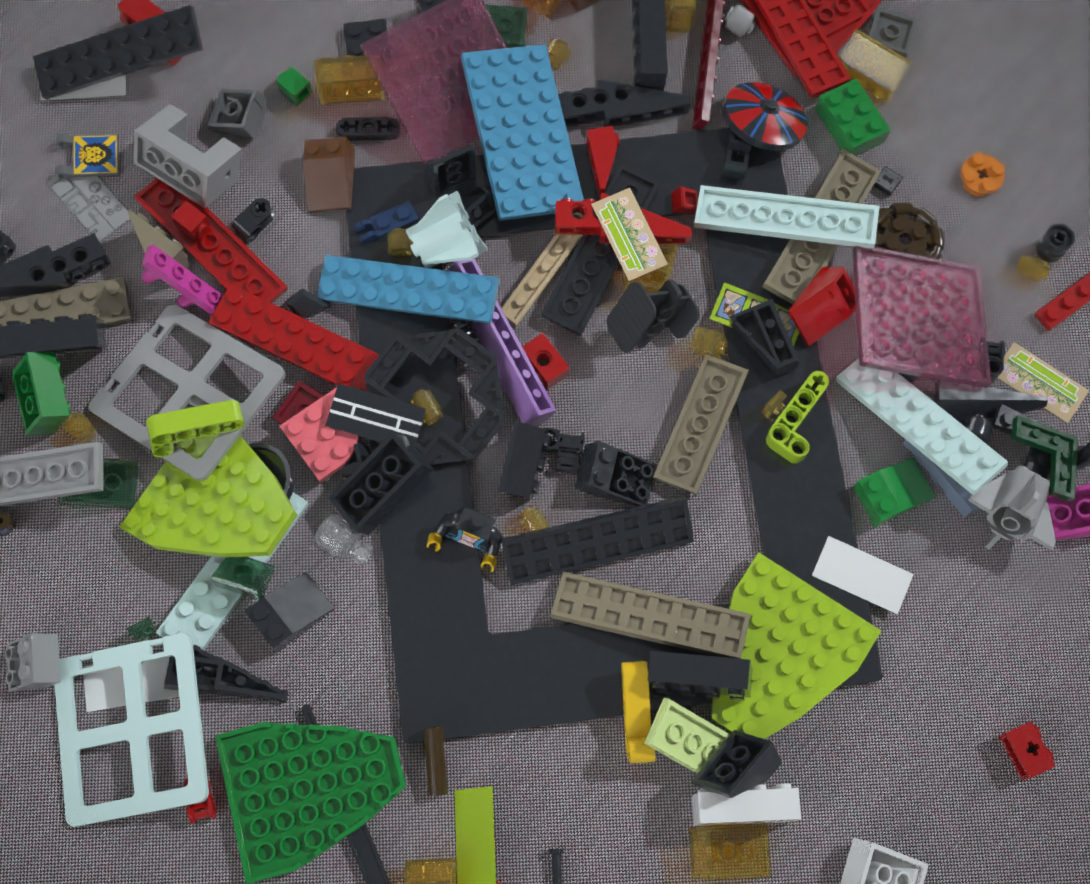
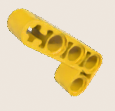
M647 662L621 663L627 758L630 764L655 762V750L644 744L651 728Z

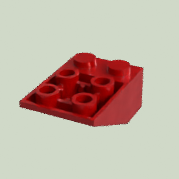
M822 267L788 312L806 346H810L848 319L859 306L861 300L844 267Z

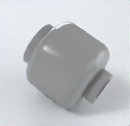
M741 5L731 6L723 19L725 28L738 37L744 36L745 33L750 34L756 24L753 21L754 13Z

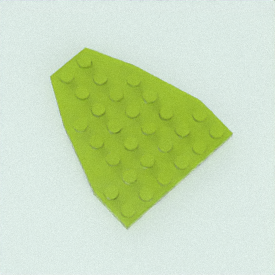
M218 435L182 441L176 447L195 459H200ZM240 435L210 476L203 481L194 479L165 461L119 527L159 550L215 557L271 556L297 517V513L277 478Z
M758 552L733 591L729 606L731 610L751 614L741 659L750 660L753 667L751 697H745L744 701L731 700L730 696L720 695L719 699L712 698L711 720L731 733L737 730L766 739L798 720L857 672L881 630Z

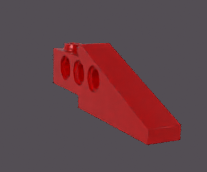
M601 193L600 200L609 197L610 195ZM569 198L556 201L555 234L600 235V243L610 244L591 205L597 201L594 199L573 201ZM640 208L658 244L690 243L692 228ZM580 213L583 215V218L576 219L572 214Z

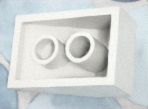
M853 838L840 884H924L929 864L873 842Z

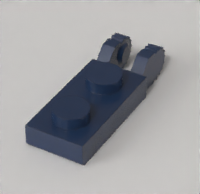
M407 201L369 219H364L356 223L353 228L357 233L373 228L374 231H369L360 236V242L366 244L415 225L419 222V218L410 201Z

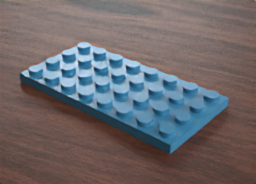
M546 44L462 53L461 61L499 221L555 214L556 201L565 198L572 199L573 201L584 200Z

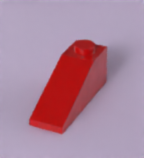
M613 126L587 130L586 144L599 199L601 193L606 192L617 147H620L619 135L614 133Z

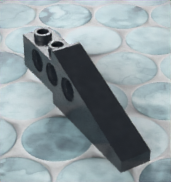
M596 80L595 88H584L575 92L565 91L558 94L566 127L603 121L604 127H616L688 114L690 108L688 95L604 80Z
M95 233L54 251L48 244L0 266V297L40 294L70 288L69 282L79 281L91 272L101 271L110 262ZM87 257L84 261L78 262L81 258ZM65 267L64 270L57 272L59 268ZM44 276L41 281H36L39 277Z

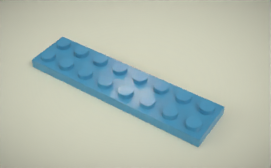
M325 255L317 297L327 302L492 324L500 279L492 276Z

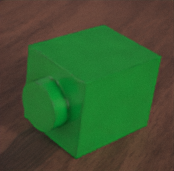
M292 66L282 71L276 79L278 90L295 106L300 105L312 94L310 82Z

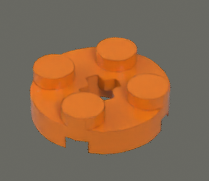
M977 152L969 157L960 169L959 177L963 182L962 186L968 193L974 196L985 197V195H992L1000 189L1004 182L1005 166L994 157ZM977 172H984L987 177L980 179V174Z

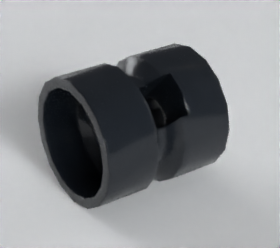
M1064 224L1050 226L1037 242V254L1046 262L1059 261L1074 244V232Z

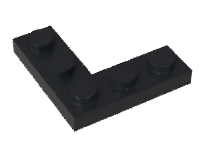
M1001 404L997 406L992 427L1011 436L1012 419L1016 416L1037 423L1040 422ZM1030 446L1024 466L1042 478L1047 479L1051 465V454Z

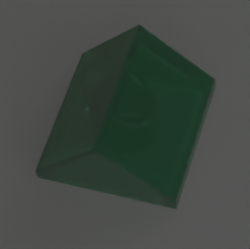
M226 557L212 574L211 580L217 587L259 600L266 593L275 566L249 557Z

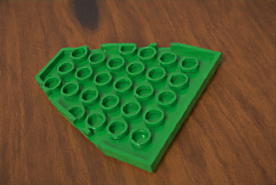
M262 722L215 735L246 884L299 870L364 826L407 787L395 737L341 726L277 724Z

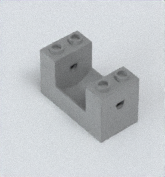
M168 104L134 131V164L203 208H206L238 181L242 149L223 137L205 153L197 150L186 143L188 115L175 106Z

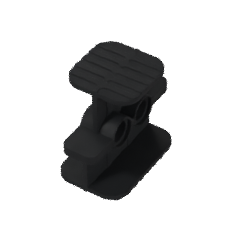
M666 280L660 290L653 293H647L640 282H632L609 313L606 324L620 350L628 353L635 346L638 348L646 347L653 336L658 335L667 327H669L676 338L686 337L699 319V308L686 287L682 284H676L674 280Z

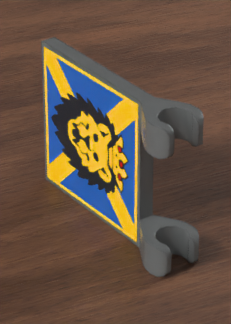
M58 133L56 135V141L60 148L73 146V167L58 165L56 173L59 179L119 176L118 134L69 135Z

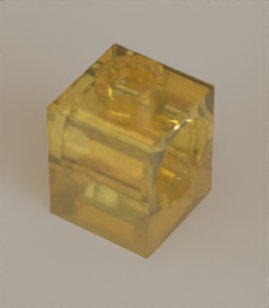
M696 326L689 348L694 354L701 356L708 354L720 359L721 355L725 354L728 343L721 332Z

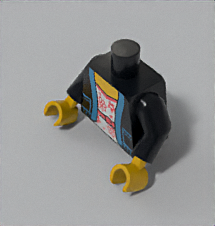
M463 507L455 512L445 513L435 528V532L429 534L427 548L429 544L436 543L435 551H439L442 536H445L485 553L487 552L488 554L484 556L481 563V569L483 570L485 564H489L492 567L491 572H493L497 564L496 556L501 546V538H503L502 533L495 527V519L467 507Z

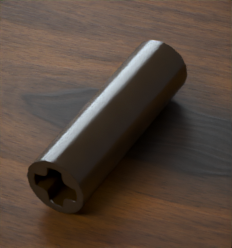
M443 726L423 728L429 795L447 794L448 784Z

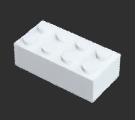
M776 784V786H772V789H766V785H758L733 798H728L703 788L692 796L694 826L782 823L801 819L799 788H791V784Z

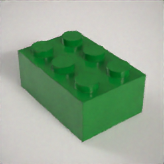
M857 78L820 95L815 110L842 151L844 149L855 156L885 143L891 131Z
M27 352L12 371L26 436L53 435L70 416V405L66 402L65 384L61 381L59 373L60 363L56 360L55 352Z

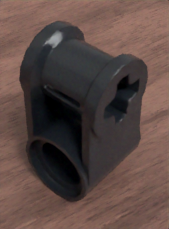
M264 198L254 200L234 219L232 228L248 242L255 240L261 231L274 219V213L269 201Z
M984 338L980 339L977 348V377L982 383H993L1003 372L1006 348L1004 341L997 343L986 341ZM987 368H991L994 373L989 372Z

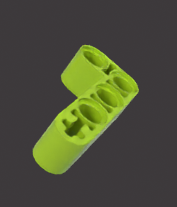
M815 371L810 374L766 436L767 445L791 463H800L809 452L810 445L808 441L795 431L829 384L828 376L822 371ZM819 383L814 392L810 390L813 384ZM799 399H806L809 405L801 404ZM786 416H793L796 422H789ZM773 433H779L783 440H776L773 437ZM792 447H799L802 450V454H796Z
M236 400L155 414L146 420L152 454L159 458L169 456L174 452L173 443L237 431L245 424L240 404Z

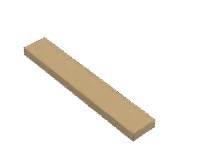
M580 213L572 214L576 219L583 218V215ZM556 234L501 308L511 325L514 327L519 325L583 235Z

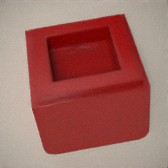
M682 186L672 191V212H696L699 199L698 191Z

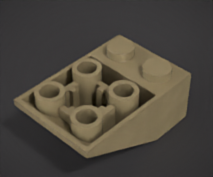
M131 210L128 211L145 253L147 247L154 244L186 269L190 268L187 261L188 256L182 250L184 247L177 240L168 239L166 233L158 226L152 227L148 224V219L141 213L136 215Z

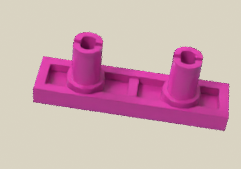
M154 244L147 247L142 266L147 269L143 271V281L146 284H152L154 281L162 279L182 294L177 299L179 307L186 309L196 304L210 315H213L222 299V294Z

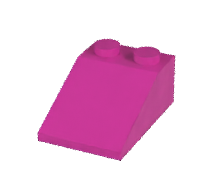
M1090 484L1075 487V499L1070 502L1048 494L1047 501L1055 539L1090 537Z

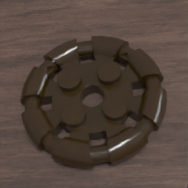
M894 203L889 208L883 207L879 210L877 230L884 232L881 235L876 231L874 249L867 248V250L873 255V261L889 273L891 271L901 277H914L920 275V272H928L939 262L942 257L940 254L941 250H944L945 246L943 229L937 225L938 220L929 211L922 207L920 209L913 207L911 203ZM890 216H894L893 222L890 221ZM908 216H915L916 220H910L908 219ZM928 227L931 231V233L927 234L926 228ZM899 237H907L910 244H902L899 241ZM884 245L886 252H881L879 248ZM926 246L932 248V251L925 250ZM917 258L919 264L914 263L913 260ZM893 261L901 262V264L893 263Z

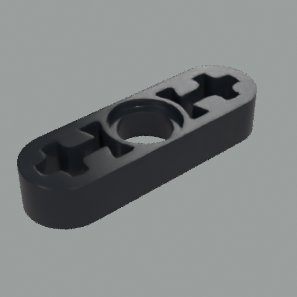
M391 117L342 118L336 125L338 136L347 137L349 141L395 140L400 135V124L398 120ZM357 125H358L359 133H356V130H357V129H356V126H357ZM366 125H372L375 128L371 133H365L362 129ZM378 125H381V132H379ZM345 126H349L348 132H344ZM389 126H393L392 132H388Z

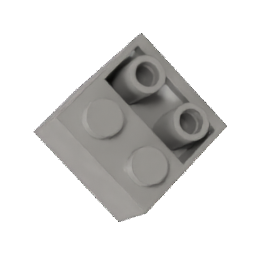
M30 633L6 644L5 658L8 671L6 674L8 692L46 688L61 682L58 634Z

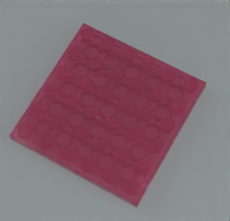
M446 0L360 45L424 165L430 160L438 159L479 136L461 55L464 52L507 48L483 0Z
M858 245L853 247L859 366L984 388L991 385L980 267L876 247L874 249Z

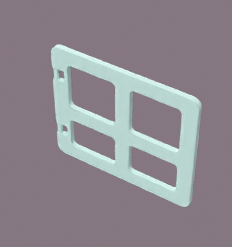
M180 633L59 659L61 682L55 684L65 816L70 826L79 827L202 803L207 799L209 789L193 641L189 635ZM163 644L164 652L153 654L152 646ZM174 656L176 659L180 709L177 712L147 717L141 666L146 661ZM93 659V667L82 669V661ZM121 667L123 669L127 720L123 723L78 731L74 678L79 675ZM182 730L188 785L156 793L153 790L149 738L156 734ZM128 740L130 743L134 795L131 798L85 806L80 751Z

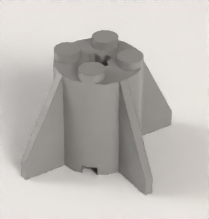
M1017 466L1015 470H1011L989 482L974 496L970 494L968 501L988 512L987 521L989 520V527L993 533L985 548L990 549L1000 538L1013 541L1014 538H1021V541L1031 538L1049 550L1054 548L1056 539L1047 501L1050 486L1047 479L1030 471L1025 466Z

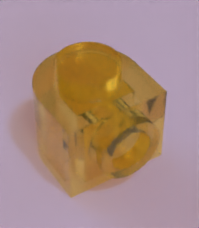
M550 39L546 45L550 64L561 69L564 62L569 61L572 50L568 49V43L562 39Z
M395 228L387 234V246L390 255H411L410 245L413 244V241L409 239L406 229Z
M80 411L76 415L74 413L70 414L64 421L65 426L63 429L75 441L88 443L94 438L96 433L94 425Z

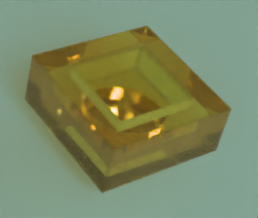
M780 390L764 406L761 413L767 418L773 413L777 416L786 406L784 401L787 395Z

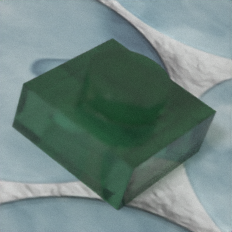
M147 617L128 627L127 630L130 637L135 641H143L150 638L158 628L155 622L150 617Z

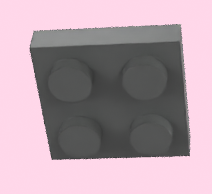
M877 7L865 46L906 59L918 19Z

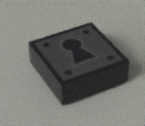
M884 166L873 186L891 196L903 177Z

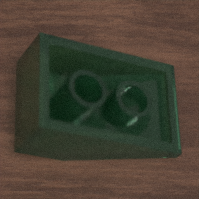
M103 458V491L57 497L56 506L133 508L135 505L138 462Z

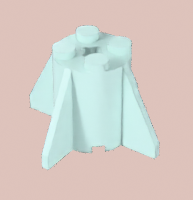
M458 191L449 196L446 194L440 197L419 223L406 229L409 239L413 241V244L410 245L411 250L416 257L421 256V261L425 268H432L445 262L472 260L478 257L479 254L488 251L487 246L478 236L474 225L470 224L468 220L470 217L463 207Z

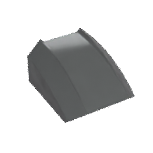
M221 89L208 120L207 128L243 137L257 136L267 112L266 99L258 90Z

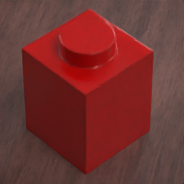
M187 200L171 215L175 226L194 241L199 237H203L209 230L210 223L207 216Z

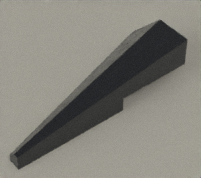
M939 378L935 383L934 402L959 423H962L966 417L973 414H981L986 419L994 418L997 406L1001 404L1017 412H1025L1029 409L1040 407L1045 408L1048 397Z
M195 644L193 645L198 693L287 702L288 691L270 684L265 679L262 680L250 674L249 671L217 655L214 656L202 650L201 647ZM174 656L169 657L164 689L179 690L176 659Z

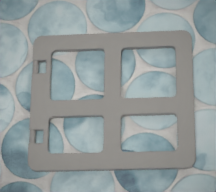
M170 305L161 313L148 333L144 334L110 376L111 378L105 386L93 397L89 403V410L98 418L152 451L147 426L141 425L113 407L115 400L142 367L150 368L179 386L178 390L158 414L184 409L194 397L207 404L234 400L206 383L207 379L226 356H231L263 375V379L246 401L239 403L245 423L241 429L219 434L200 459H195L175 445L174 452L171 455L161 457L194 479L203 481L210 476L284 380L285 371L280 365L177 305ZM175 326L182 327L211 345V348L191 372L182 369L156 353V349ZM159 327L164 328L157 338L153 337V334ZM116 381L120 383L112 393L108 392Z

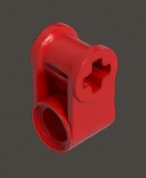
M188 776L184 781V787L188 785ZM209 779V795L207 799L202 803L186 806L190 824L196 823V820L208 817L212 819L217 818Z

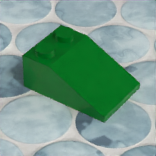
M913 457L878 470L858 480L852 487L875 528L936 498Z

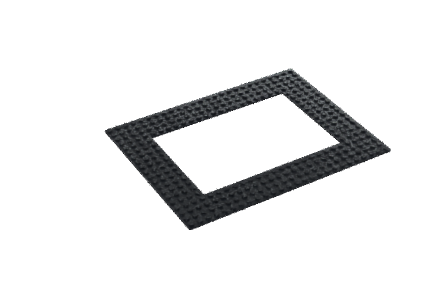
M730 128L620 139V147H617L616 157L607 185L608 188L620 164L660 182V186L647 211L662 217L696 213L672 212L671 193L680 186L696 190L698 195L701 185L788 195L779 151L764 150L752 145L744 180L722 176L731 133ZM587 144L571 145L583 199L599 201ZM475 155L476 180L438 197L435 196L424 174V165L430 160L354 168L351 209H346L351 258L425 268L421 261V256L416 257L411 250L410 245L413 244V241L409 239L406 233L408 228L383 239L362 244L359 240L360 236L369 231H374L373 228L357 233L353 227L364 219H369L407 201H410L420 222L434 203L446 194L449 196L458 191L462 199L475 187L489 190L493 196L484 155ZM496 211L475 229L479 237L555 229V214L499 221ZM705 229L717 299L723 284L727 283L767 300L772 299L775 304L787 310L793 306L791 303L762 287L790 239ZM440 263L430 269L443 270V264ZM356 306L360 344L378 354H381L393 337L450 330L444 328L450 324L449 318ZM722 324L729 363L749 370L736 404L763 555L873 625L867 600L812 576L828 536L858 549L827 391H824L795 431L805 438L810 445L809 452L804 460L800 463H791L772 450L766 443V436L770 428L810 374L815 371L823 372L817 341L810 346H806L799 333L794 344V349L799 358V367L777 376L732 327ZM444 349L435 362L429 366L412 353L385 387V390L401 402L426 409L416 441L423 448L428 446L439 430L459 444L464 437L454 355L447 349ZM819 383L813 384L810 390L814 392ZM799 399L801 404L809 405L806 399ZM786 416L789 422H796L793 416ZM773 433V437L776 440H783L779 433ZM371 439L373 452L380 444ZM792 447L796 454H802V450L799 447ZM467 461L431 465L433 471L380 523L402 737L406 744L424 742L423 728L443 726L444 739L622 716L624 715L621 663L646 661L649 669L650 651L713 656L578 624L491 634L487 624L478 549L442 536L439 551H435L436 543L429 544L427 548L429 534L435 532V528L445 513L455 512L463 507L473 510ZM730 604L715 606L729 609ZM876 641L858 671L838 687L882 680L883 674ZM649 684L650 712L659 710L663 698H668L682 707L685 705L712 704V698L705 697V693H695V696H684L680 694L681 691L671 690V694L657 693L656 689H653Z

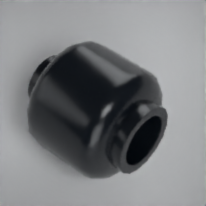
M973 414L966 417L962 425L988 445L992 432L991 422L981 414Z

